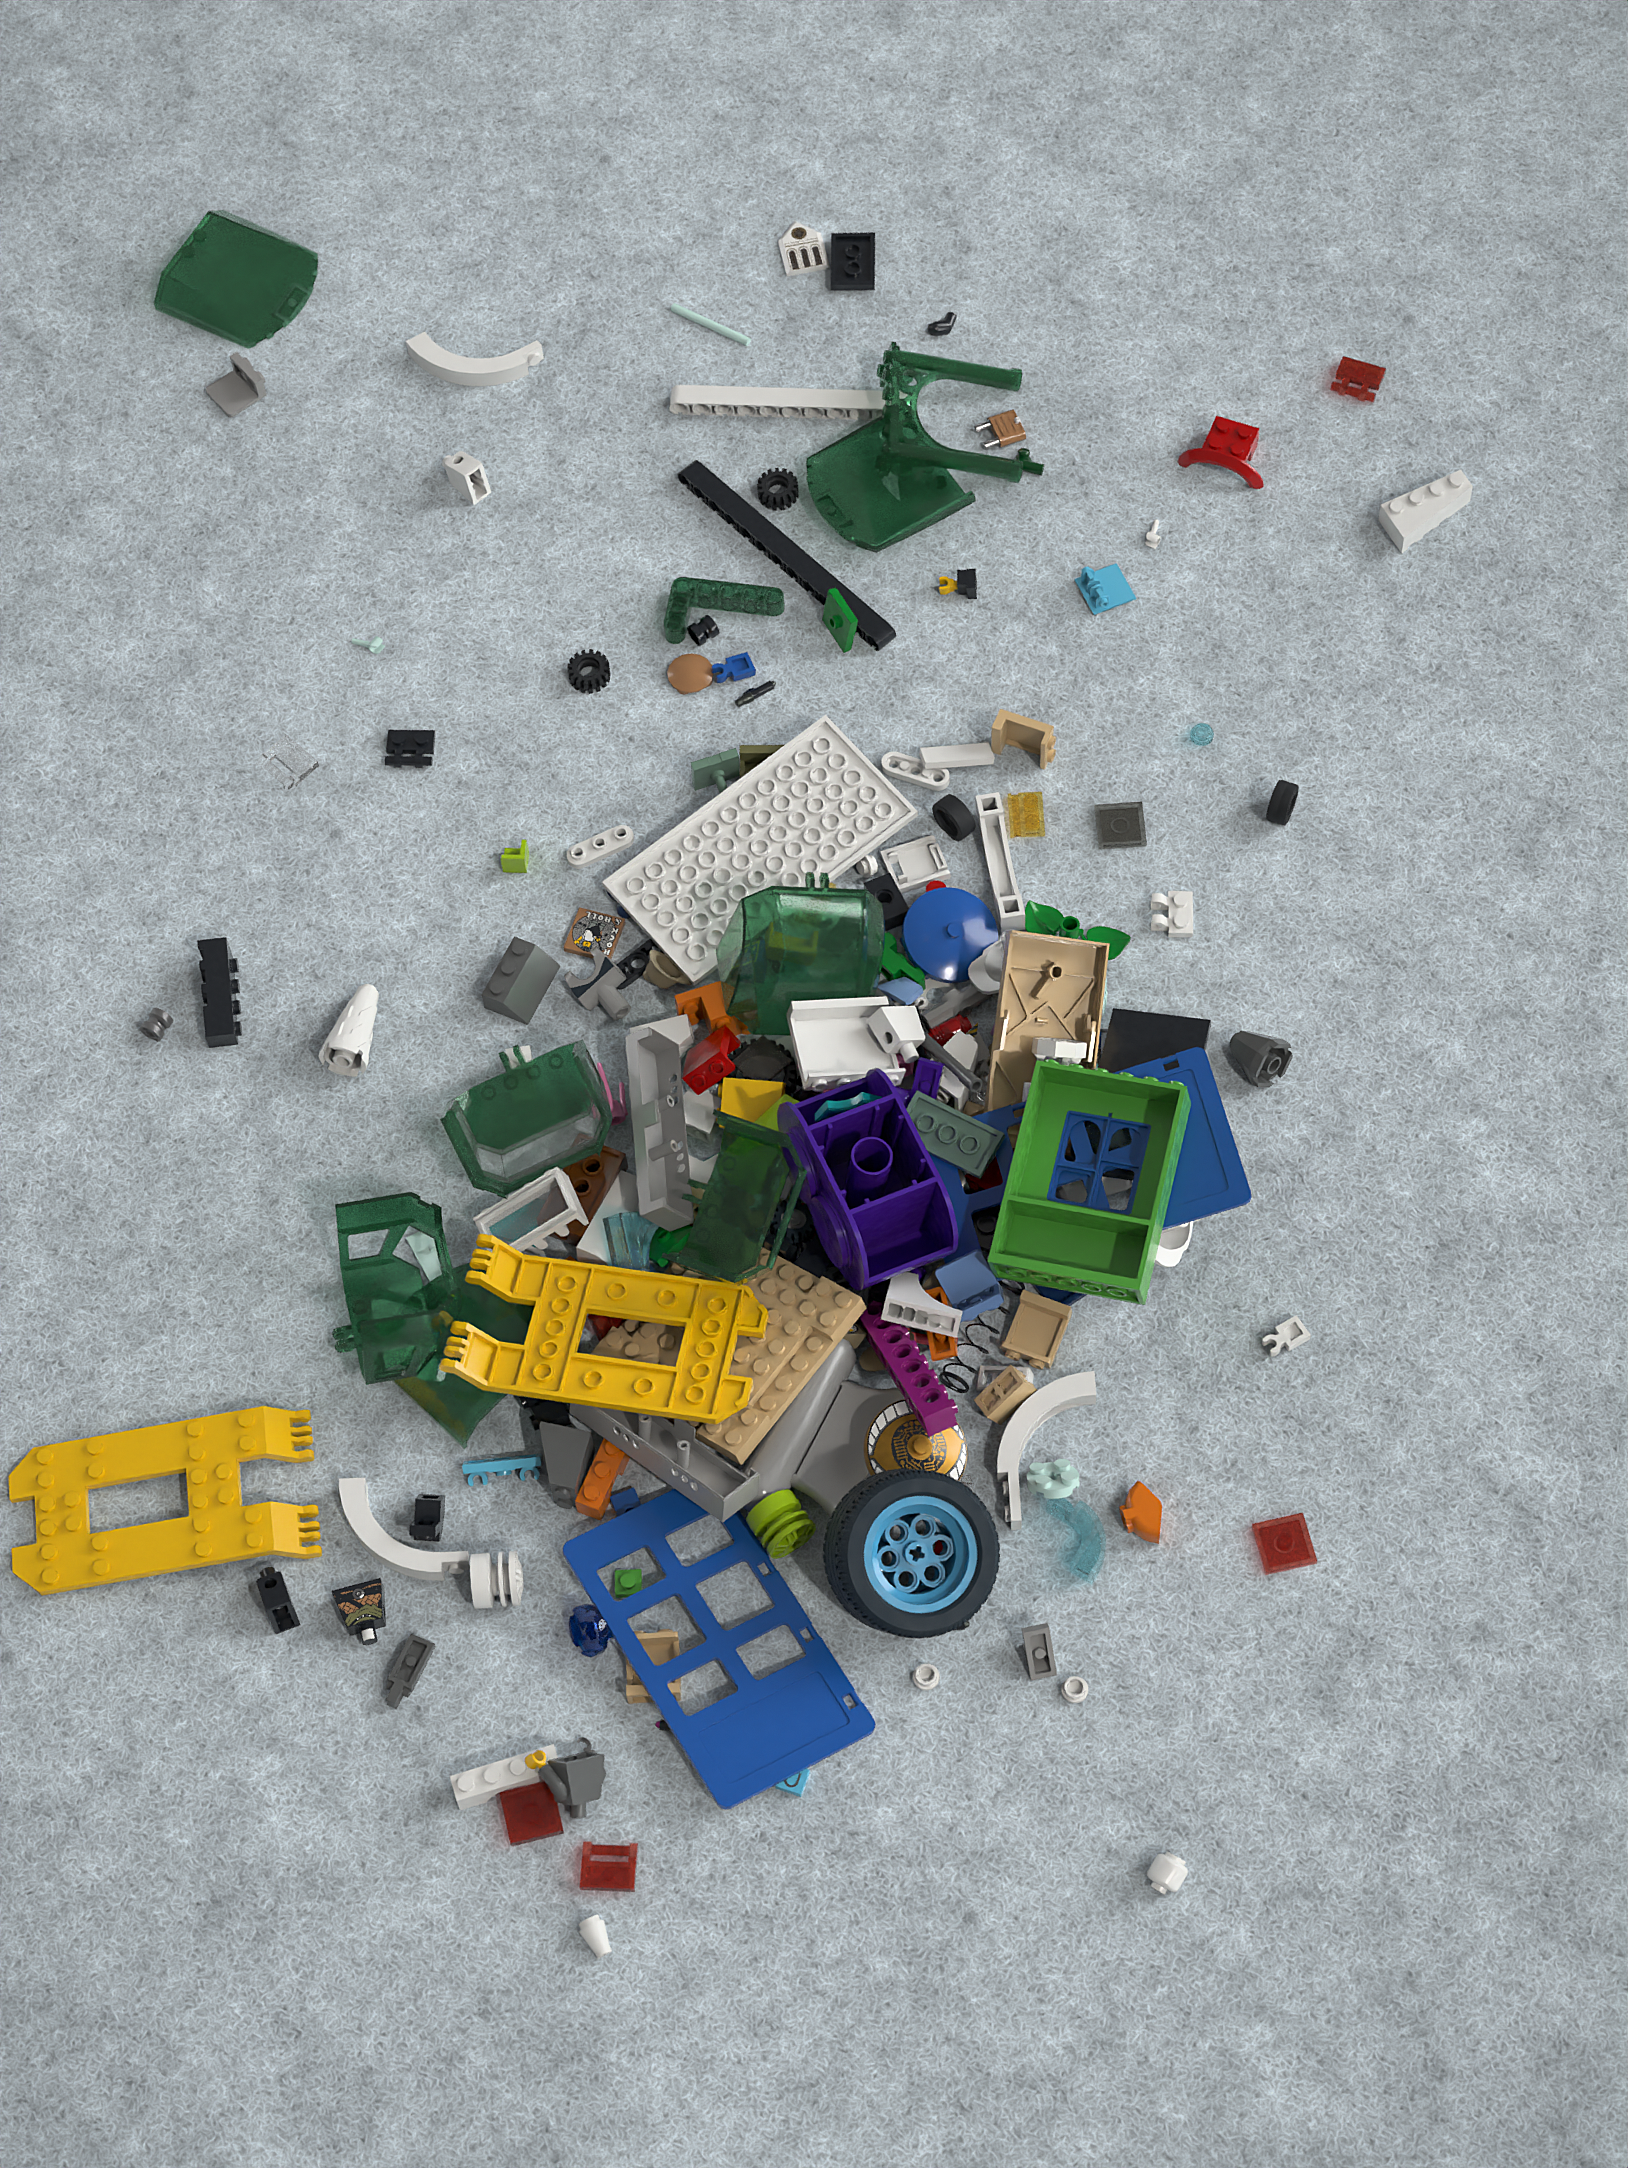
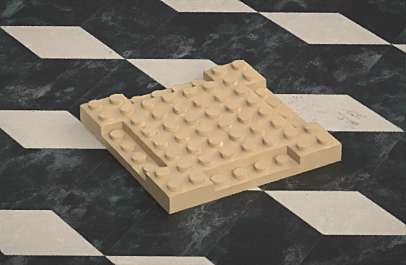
M706 1213L694 1227L699 1233L698 1236L678 1253L677 1258L663 1274L749 1286L756 1299L768 1310L769 1318L764 1339L738 1335L729 1375L752 1378L753 1385L748 1405L718 1424L684 1420L696 1429L695 1438L742 1465L866 1310V1306L862 1297L823 1276L818 1278L750 1241L745 1233ZM626 1319L618 1329L613 1326L590 1355L676 1367L686 1327ZM663 1417L674 1425L675 1418Z

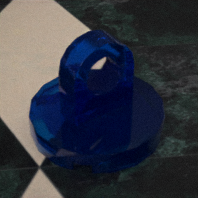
M586 1603L575 1607L572 1610L574 1612L573 1615L569 1618V1632L572 1642L576 1647L580 1646L583 1650L581 1653L586 1657L591 1658L603 1654L607 1648L608 1639L613 1638L611 1632L607 1629L605 1619L594 1605Z

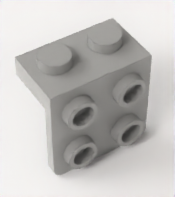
M238 352L230 356L233 371L206 388L208 396L228 417L236 416L267 396L264 387L265 378L259 371L256 372L246 357L242 358Z

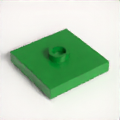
M835 587L828 590L822 621L843 653L852 649L858 620Z
M686 1225L673 1231L659 1227L637 1248L645 1258L660 1267H664L692 1242L699 1233L691 1225Z

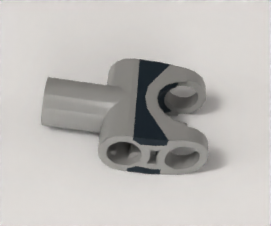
M595 947L591 951L595 962L593 974L587 979H578L571 971H568L564 978L571 991L584 1007L591 1011L601 1003L610 1016L617 1021L624 1018L631 1009L629 1003L617 990V987L627 978L607 955Z

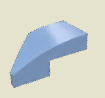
M906 977L877 986L888 996L891 1002L895 1000L903 1006L912 1004L924 993L922 986Z

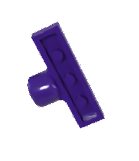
M920 1057L912 1089L895 1086L905 1108L908 1107L916 1091L937 1100L944 1063Z

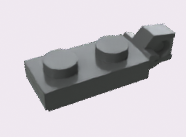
M410 1634L387 1678L388 1684L386 1688L390 1691L385 1700L388 1706L397 1709L403 1696L408 1698L413 1692L436 1647L435 1643Z

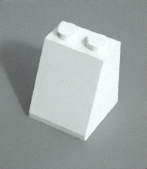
M959 1030L943 1048L966 1069H969L976 1075L978 1070V1043L973 1036L964 1034ZM934 1056L930 1059L933 1061L940 1062ZM944 1066L937 1101L963 1113L971 1091Z

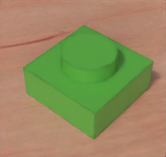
M641 1569L615 1570L616 1598H627L642 1590Z

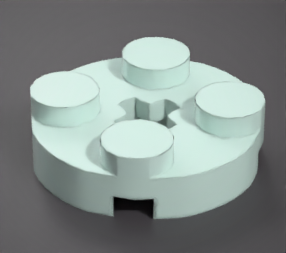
M1058 1459L1055 1462L1047 1463L1035 1462L1029 1466L1027 1488L1035 1495L1036 1491L1044 1493V1498L1058 1499L1073 1494L1075 1487L1079 1488V1472L1070 1466V1461L1067 1459Z

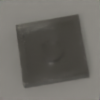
M1142 801L1094 805L1099 850L1147 846Z

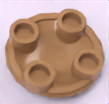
M690 653L674 659L669 665L667 675L670 684L680 694L699 692L710 686L713 682L714 673L712 674L711 672L712 664L707 658Z

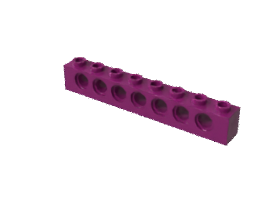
M873 1300L858 1318V1321L867 1333V1341L928 1437L958 1425L955 1417L958 1409L953 1398L948 1399V1393L944 1384H938L939 1380L934 1369H928L929 1364L925 1355H919L920 1351L914 1339L910 1340L906 1326L881 1320L885 1301L876 1302Z

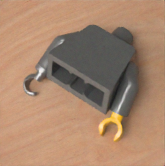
M580 1737L577 1740V1743L583 1742L587 1744V1747L583 1749L584 1752L548 1760V1764L544 1763L546 1755L541 1750H537L525 1757L527 1767L530 1769L539 1768L538 1773L551 1790L554 1800L557 1803L570 1805L571 1818L586 1817V1802L598 1800L601 1797L602 1784L606 1776L604 1754H598L595 1750H591L592 1744L585 1737Z

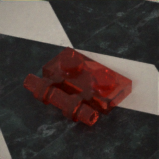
M1343 356L1335 376L1336 379L1342 380V382L1333 381L1330 390L1338 392V395L1357 397L1362 402H1365V400L1374 402L1376 394L1369 392V389L1379 391L1386 374V368ZM1353 383L1362 387L1358 389L1349 385Z

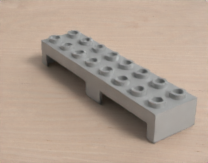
M647 1027L625 1036V1052L628 1062L627 1075L630 1087L629 1098L631 1100L632 1112L631 1121L633 1124L632 1140L635 1149L634 1164L637 1173L636 1187L639 1198L638 1210L641 1217L666 1230L673 1231L694 1221L679 1044L656 1030ZM673 1075H677L675 1083H671ZM677 1086L678 1090L673 1094L672 1089ZM675 1097H679L677 1105H674L673 1099ZM682 1141L683 1147L678 1150L677 1144ZM683 1153V1159L678 1161V1156ZM681 1164H684V1165H685L684 1171L681 1172V1173H679V1171H678L679 1166H680Z
M570 1403V1414L722 1523L758 1495L760 1474L751 1468L750 1478L735 1469L695 1440L696 1429L682 1419H675L673 1425L661 1416Z

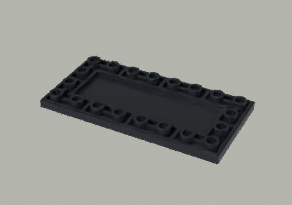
M1113 1008L1098 1068L1114 1073L1159 1058L1169 1057L1194 1047L1206 1050L1211 1020ZM1178 1060L1163 1065L1165 1071L1180 1067ZM1085 1121V1128L1093 1153L1097 1154L1101 1131L1095 1123ZM1128 1128L1120 1129L1112 1136L1108 1151L1132 1143ZM1117 1168L1103 1173L1102 1177L1133 1181L1135 1173L1131 1170Z

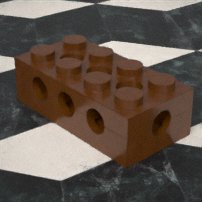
M584 1137L579 1138L563 1172L568 1175L589 1223L583 1225L579 1220L574 1219L566 1224L569 1230L568 1235L562 1237L553 1232L548 1236L573 1246H578L621 1170L627 1171L626 1153ZM559 1185L553 1188L537 1218L538 1226H541L569 1208Z

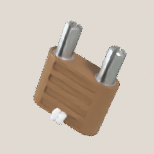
M1014 409L988 417L987 421L975 425L977 433L990 428L995 436L994 439L983 442V447L986 450L998 445L1001 448L1026 439V433L1021 420Z

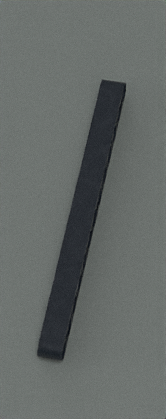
M694 460L677 474L682 485L686 484L689 491L696 497H701L703 503L713 511H717V515L729 525L732 524V528L744 538L747 537L748 541L760 552L764 551V555L774 564H779L781 570L789 577H794L796 579L795 582L807 592L810 591L812 593L810 595L822 605L826 603L828 590L836 587L858 620L856 632L859 633L858 636L870 646H874V650L880 651L896 638L897 635L894 628L701 462Z

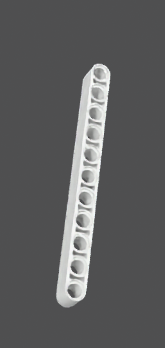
M676 385L671 390L669 409L673 414L682 413L684 415H700V413H705V415L717 416L727 414V416L749 415L750 417H768V415H772V417L783 418L794 416V418L817 417V419H835V417H839V419L849 420L862 418V420L884 419V421H902V419H907V421H912L915 416L916 397L913 393L906 391Z

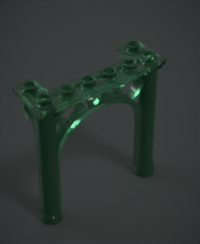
M892 341L889 349L884 351L883 363H879L877 368V377H880V387H884L882 400H885L882 410V418L885 419L882 427V437H885V441L882 445L881 455L877 456L875 468L878 469V478L888 477L890 472L896 476H907L912 473V467L934 466L1008 479L1009 482L1019 483L1023 471L1022 460L956 450L935 441L920 422L917 412V399L925 386L942 379L1018 392L1022 381V369H1004L900 350V346L896 345V342ZM913 377H914V379L916 380L917 384H916V385H913V386L908 385L909 383H911V382L913 381ZM899 390L905 394H908V396L903 399H900ZM899 412H901L902 414H904V416L906 417L905 419L901 420L900 422H899ZM903 428L912 429L917 437L914 439L905 437L902 432ZM920 441H922L925 446L918 444L920 443Z

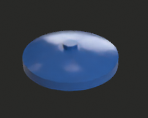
M944 887L926 892L911 905L902 924V943L911 963L921 969L925 976L943 983H962L970 980L968 968L971 963L980 957L988 946L998 941L997 924L989 908L975 895L958 888Z

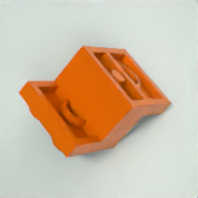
M721 980L674 996L677 1016L687 1014L692 1026L704 1019L710 1035L724 1024L735 1036L740 1034L748 1035L760 1028L755 998L752 997L730 1004Z

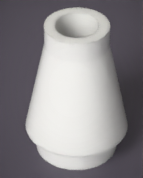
M599 1915L592 1916L578 1924L581 1929L579 1933L595 1953L597 1959L612 1952L604 1920H600Z

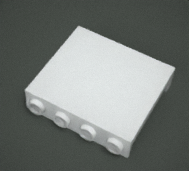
M887 996L791 1001L786 1016L804 1091L835 1089L864 1078L866 1073L874 1068L881 1069L890 1078L894 1086L901 1084L906 1072L905 1068L899 1069L896 1053L888 1054L884 1051L867 1022V1019L880 1007L889 1006Z

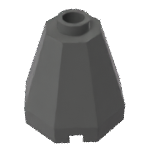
M1240 1031L1235 1033L1230 1040L1232 1055L1250 1082L1257 1087H1271L1274 1083L1270 1080L1276 1075L1281 1078L1286 1073L1293 1058L1292 1052L1288 1050V1048H1291V1044L1284 1039L1250 1031Z

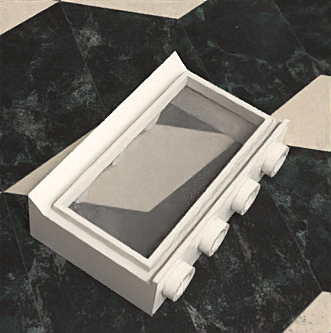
M558 1167L546 1171L541 1177L526 1183L515 1193L505 1196L500 1202L484 1209L473 1218L480 1234L493 1235L525 1254L523 1250L532 1245H535L540 1250L545 1249L548 1246L545 1237L553 1232L562 1237L568 1235L569 1230L566 1224L574 1219L579 1220L583 1225L589 1223L568 1175Z

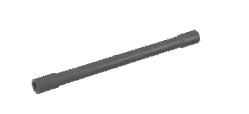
M871 986L866 991V997L887 996L877 986ZM887 996L889 1006H896ZM924 1031L925 1041L921 1045L937 1060L944 1063V1066L971 1092H978L982 1088V1080L972 1071L966 1069Z

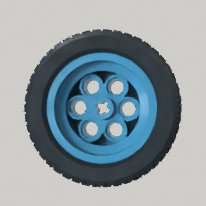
M892 1469L887 1470V1472L883 1471L876 1475L874 1474L859 1482L857 1486L849 1490V1493L844 1495L841 1499L842 1501L835 1507L836 1510L833 1511L830 1522L828 1521L827 1532H825L823 1563H825V1573L828 1575L827 1580L829 1585H831L834 1595H837V1600L840 1604H843L847 1612L866 1626L905 1638L919 1639L940 1636L965 1624L966 1620L969 1621L988 1599L999 1570V1537L995 1530L996 1526L989 1510H986L987 1507L983 1501H980V1498L959 1480L943 1473L928 1470ZM919 1520H922L926 1528L924 1533L919 1535L915 1530V1525ZM896 1525L900 1529V1536L893 1540L889 1532ZM937 1540H940L943 1549L940 1554L936 1555L932 1550V1546ZM916 1549L920 1553L919 1557L913 1558L909 1554L910 1550ZM889 1551L892 1560L888 1565L884 1566L881 1556L884 1552ZM928 1566H932L935 1572L931 1580H927L924 1576V1571ZM906 1571L909 1575V1581L906 1585L901 1586L898 1578L902 1572Z

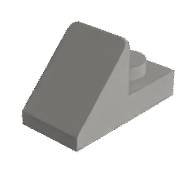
M1048 1623L1021 1628L1024 1641L1022 1645L1031 1681L1056 1676L1057 1671Z

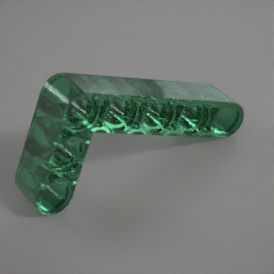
M690 577L676 578L671 586L664 618L665 638L671 644H679L684 641L692 607L772 617L779 616L785 610L784 593L781 589L770 586Z

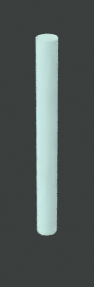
M676 303L671 307L672 312L745 346L751 341V338Z

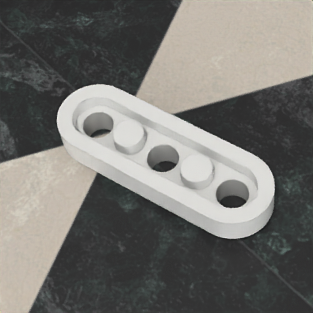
M895 751L886 753L882 758V770L888 776L935 791L944 790L950 783V774L946 768L924 769L921 759ZM895 764L897 767L892 768L890 765ZM917 771L919 774L914 775L912 772ZM937 778H939V779H941L942 781L936 782V781H934V780L937 779Z
M618 825L573 845L567 851L568 864L573 868L582 869L629 848L634 842L633 831L626 825ZM577 853H582L580 856H575Z

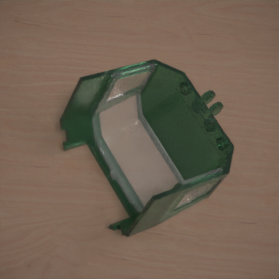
M583 1039L557 1047L527 1062L519 1045L513 1046V1052L520 1065L514 1068L511 1066L508 1055L502 1051L499 1053V1057L506 1070L505 1072L469 1088L447 1102L440 1121L474 1188L482 1191L486 1190L497 1194L499 1197L508 1199L509 1193L523 1187L526 1183L536 1180L550 1169L555 1167L563 1169L595 1153L600 1156L613 1116L604 1082Z

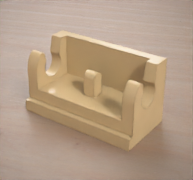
M1010 1364L974 1401L987 1418L1001 1425L1037 1389L1025 1379L1026 1376Z

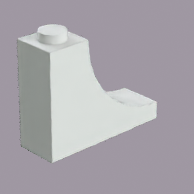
M905 1272L891 1278L881 1320L957 1338L963 1313L962 1310L949 1307L928 1295L919 1283L918 1274Z

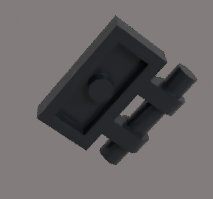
M388 730L386 752L387 754H394V756H385V766H394V768H402V766H415V768L432 766L433 757H424V754H434L435 730ZM403 754H415V756H403Z

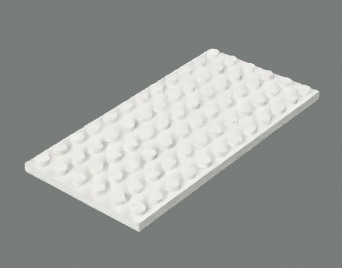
M824 715L602 883L603 887L692 985L695 986L735 956L737 949L749 945L765 933L770 921L777 924L916 818L918 811L845 734Z

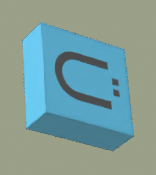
M805 1769L775 1785V1788L801 1797L810 1770Z

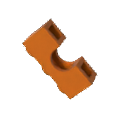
M605 1438L575 1500L577 1512L602 1521L611 1501L610 1496L615 1479L618 1474L623 1475L630 1460L629 1455Z

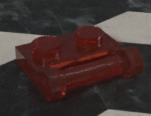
M584 1841L580 1890L635 1892L638 1843H630L629 1845L592 1844V1841ZM592 1855L627 1856L628 1862L591 1861Z

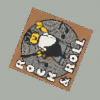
M579 907L565 942L564 951L593 959L594 956L591 954V951L597 947L612 959L626 923L625 919Z

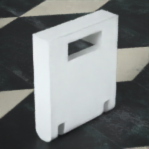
M934 835L880 851V857L887 873H891L901 894L925 887L932 881H944L951 878L938 843L935 844L936 839ZM898 862L903 875L896 878L891 864Z

